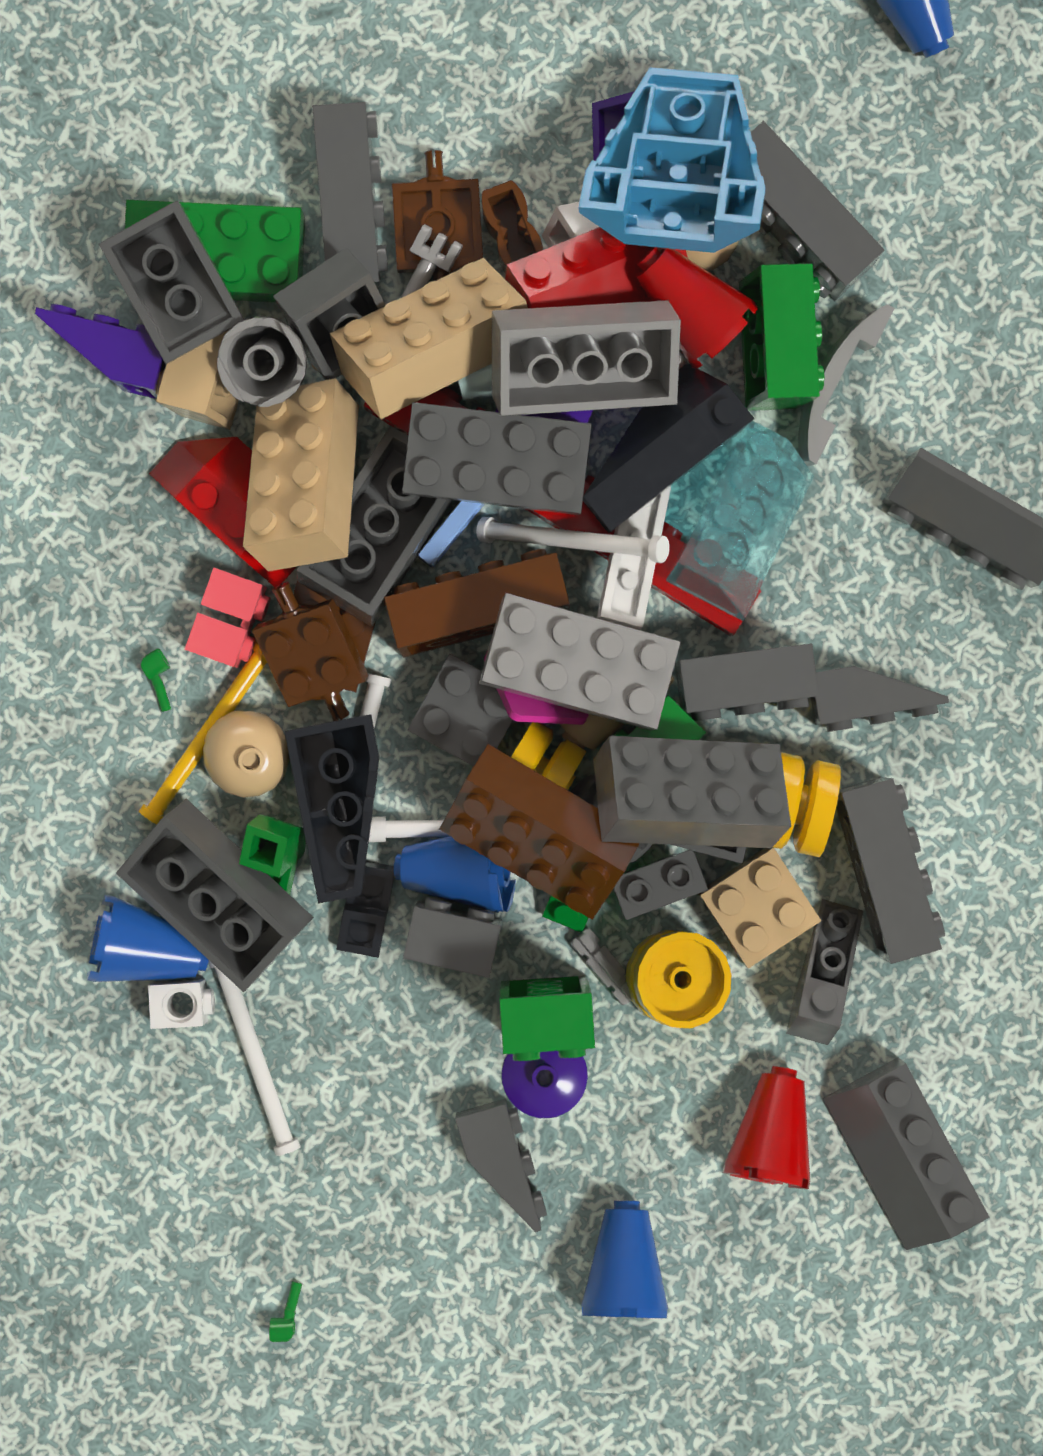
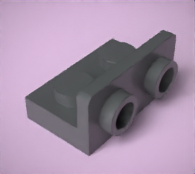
M686 850L624 873L615 885L614 890L625 920L704 892L708 888L694 851Z

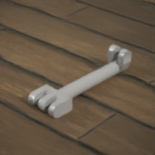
M424 224L409 250L421 257V260L401 298L428 284L437 266L450 273L463 245L454 241L447 255L440 253L448 236L442 233L437 235L431 247L425 245L431 236L432 228Z

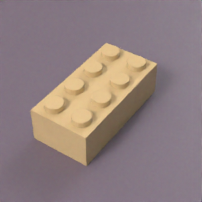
M482 258L466 264L461 269L437 281L426 284L423 288L405 297L391 301L384 307L360 319L349 322L346 326L330 333L342 375L378 417L383 419L407 407L412 402H416L492 364V311L528 309L526 300Z
M336 378L301 385L290 398L282 403L269 407L256 406L243 547L267 571L348 557L359 405Z

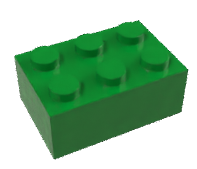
M813 264L760 265L739 281V292L752 299L758 306L755 314L747 309L742 316L748 322L741 331L745 407L748 411L797 409L820 397L819 391H822L824 387V369L821 364H818L817 347H820L822 342V326L819 320L816 321L815 303L818 302L820 296L818 277H813Z

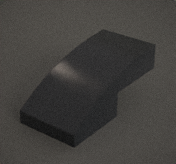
M366 861L362 895L346 898L336 950L379 958L395 878L394 866Z

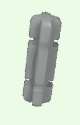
M591 929L583 930L571 941L572 947L580 957L585 955L588 958L585 963L606 988L610 986L613 988L611 994L621 1005L629 1003L632 998L627 986L626 977L623 975L626 973L625 969L605 945L600 947L597 944L600 939Z

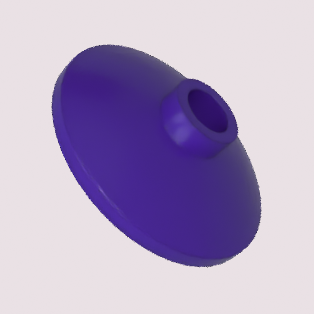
M558 1051L540 1052V1059L531 1061H514L513 1054H507L502 1067V1084L508 1099L518 1110L535 1118H554L567 1113L580 1101L587 1085L588 1073L584 1057L560 1058ZM541 1070H548L553 1074V1080L550 1084L542 1085L537 1081L536 1076Z

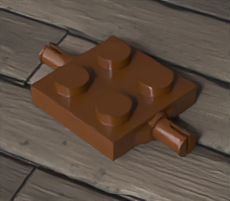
M432 150L424 153L426 177L410 183H393L392 193L398 273L414 272L418 266L421 257L409 250L424 224L432 228L431 236L425 245L431 247L439 233L448 236L440 253L447 255L454 241L463 245L450 273L438 266L436 267L432 280L437 281L461 269L468 263L482 259L483 246L479 180H456L444 176L443 151L435 150L436 167H433Z
M289 582L274 587L272 592L280 605L282 613L274 619L257 624L252 632L287 706L291 707L309 700L322 699L325 701L333 721L346 718L350 715V712L347 710L340 692L345 688L365 682L369 675L334 599L332 598L315 605H298Z

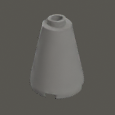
M264 316L247 318L235 324L225 334L217 357V369L222 384L233 397L242 402L245 401L260 407L276 405L290 398L301 386L307 368L306 352L302 341L295 331L280 320Z

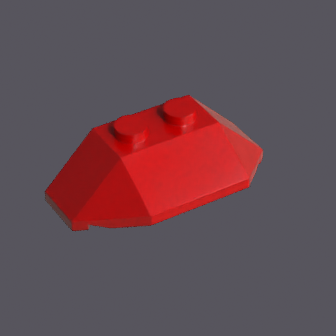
M238 437L177 442L149 474L271 585L276 587L282 584L297 566L267 571L243 547L252 450Z

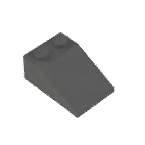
M177 200L99 243L102 252L165 364L176 360L230 330L235 324L244 320L187 213Z

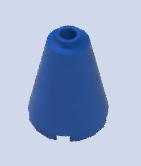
M876 0L913 54L922 51L924 57L928 58L949 48L946 39L954 36L949 0Z
M451 836L406 845L402 853L397 854L395 857L394 876L396 880H401L404 889L496 913L508 912L510 910L516 885V879L510 880L511 872L497 866L490 859L468 846L458 843Z
M104 895L101 905L110 907L109 911H103V916L98 915L89 958V964L97 965L96 972L89 971L87 973L88 981L196 978L198 970L206 971L209 960L164 918L115 896Z
M614 1201V1209H605L581 1304L583 1316L667 1318L668 1305L649 1211L640 1210V1201Z

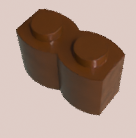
M510 180L482 191L484 223L490 235L497 241L499 262L506 274L507 264L542 251L543 245L539 234L528 222L526 199L515 182Z

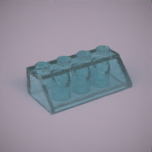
M754 421L741 431L666 579L669 583L742 621L746 619L814 478L810 469L787 438Z

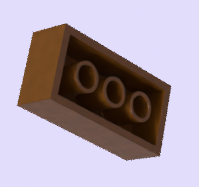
M546 549L533 550L520 555L521 562L504 566L503 560L491 561L479 565V573L462 577L460 571H454L435 577L436 584L419 588L418 582H413L393 588L394 595L384 598L397 649L405 658L492 635L502 597L506 593L570 611V602L557 553L547 555Z
M489 744L466 778L439 830L451 836L458 843L475 850L490 859L497 866L509 870L529 882L533 887L548 893L568 905L572 910L582 913L592 920L625 872L640 844L602 842L597 807Z

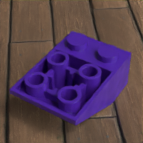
M51 304L50 310L36 307L35 314L124 392L157 399L155 392L159 374L162 369L165 370L166 364L143 324H137L136 329L131 330L119 325L120 321L118 319L101 314H94L93 320H89L76 315L77 310L63 305Z

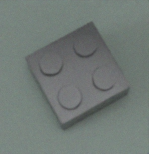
M347 248L273 295L288 325L302 341L306 357L325 380L334 379L342 375L330 333L346 326V324L353 320L360 319L385 306L370 273Z
M449 654L408 731L464 762L475 766L488 744L498 749L513 720L508 716L497 688L479 684L482 671Z
M430 895L427 896L425 902L417 901L413 910L403 959L490 978L502 919L494 918L495 912L469 906L468 912L451 908L453 901Z

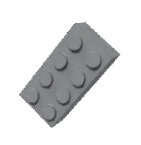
M669 301L493 310L492 396L500 416L677 405L681 324L679 316Z
M506 593L502 597L479 684L652 731L658 728L680 641Z

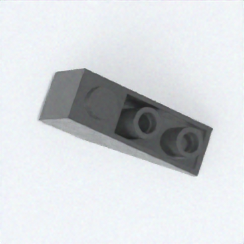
M856 666L816 672L819 696L810 697L815 725L826 724L827 732L853 728L852 719L869 717L870 725L895 721L894 712L910 709L912 717L937 714V705L949 703L948 696Z
M822 899L817 914L821 922L813 928L794 995L786 1034L828 1045L841 1026L863 910Z
M506 1099L456 1112L455 1120L467 1161L534 1232L541 1231L540 1218L547 1216V1211L541 1191L532 1192L528 1176L535 1174V1169L529 1149L520 1150L516 1134L524 1131L517 1107L509 1109Z

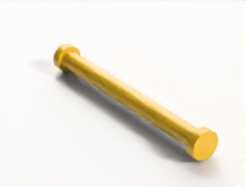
M255 641L253 646L254 652L250 656L249 661L245 663L155 796L148 806L143 804L138 811L156 825L163 818L162 814L202 758L205 738L209 729L219 718L235 710L266 665L267 661L257 641Z

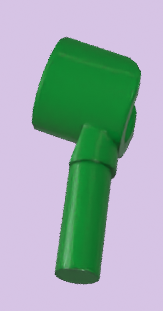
M156 649L144 656L141 667L154 687L161 712L171 710V706L160 674L171 667L162 651Z
M292 1281L284 1309V1318L270 1319L269 1339L271 1342H287L293 1337L295 1333V1310L302 1283Z

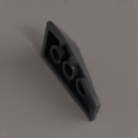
M686 363L678 371L677 405L647 406L640 409L612 454L608 457L583 495V502L605 530L610 533L737 436L755 418L727 383L698 368L694 369L689 363Z
M371 714L285 731L318 904L362 895L380 760Z

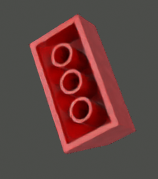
M598 227L507 264L505 280L526 300L528 308L651 302L636 278L641 271L636 264L652 247L624 244ZM674 249L688 258L686 250Z

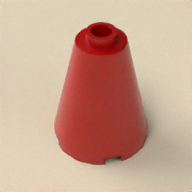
M652 247L636 264L641 269L636 278L650 301H669L681 320L679 348L687 362L694 369L703 366L698 360L699 357L706 353L712 359L742 331L748 323L742 317L747 309L753 314L757 311L758 306L752 299L674 249L663 248L659 250L658 247Z
M772 1066L771 1073L761 1074L725 1160L722 1173L772 1185H783V1183H786L789 1188L809 1189L810 1165L805 1081L796 1078V1070Z

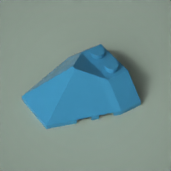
M650 67L625 106V114L615 130L611 129L605 138V146L596 161L592 160L585 170L578 207L579 213L624 244L715 253L760 230L766 187L757 161L755 142L752 141L749 118L739 77L734 74Z

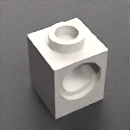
M206 979L155 981L148 985L150 1029L203 1026L208 1022V1015H213L215 1012L213 988L206 989ZM184 992L192 998L193 1010L191 1013L181 1014L175 1010L172 1003L175 993Z

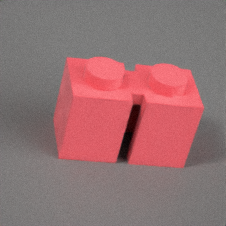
M213 567L201 605L242 619L241 625L237 627L197 613L184 650L235 668H239L241 660L248 662L256 641L255 637L250 636L255 620L261 622L264 620L270 604L271 597L265 595L267 587Z

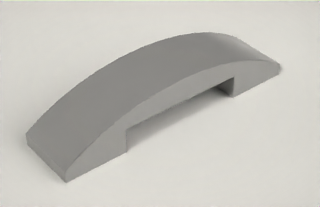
M886 304L857 321L838 339L821 362L825 375L823 390L819 391L820 397L803 405L798 433L800 463L806 466L817 464L836 426L821 416L855 348L858 347L867 351L876 347L895 309L892 306Z

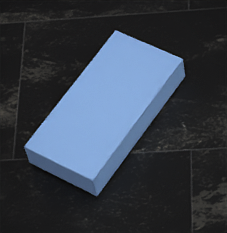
M461 501L418 554L419 558L430 567H435L484 504Z

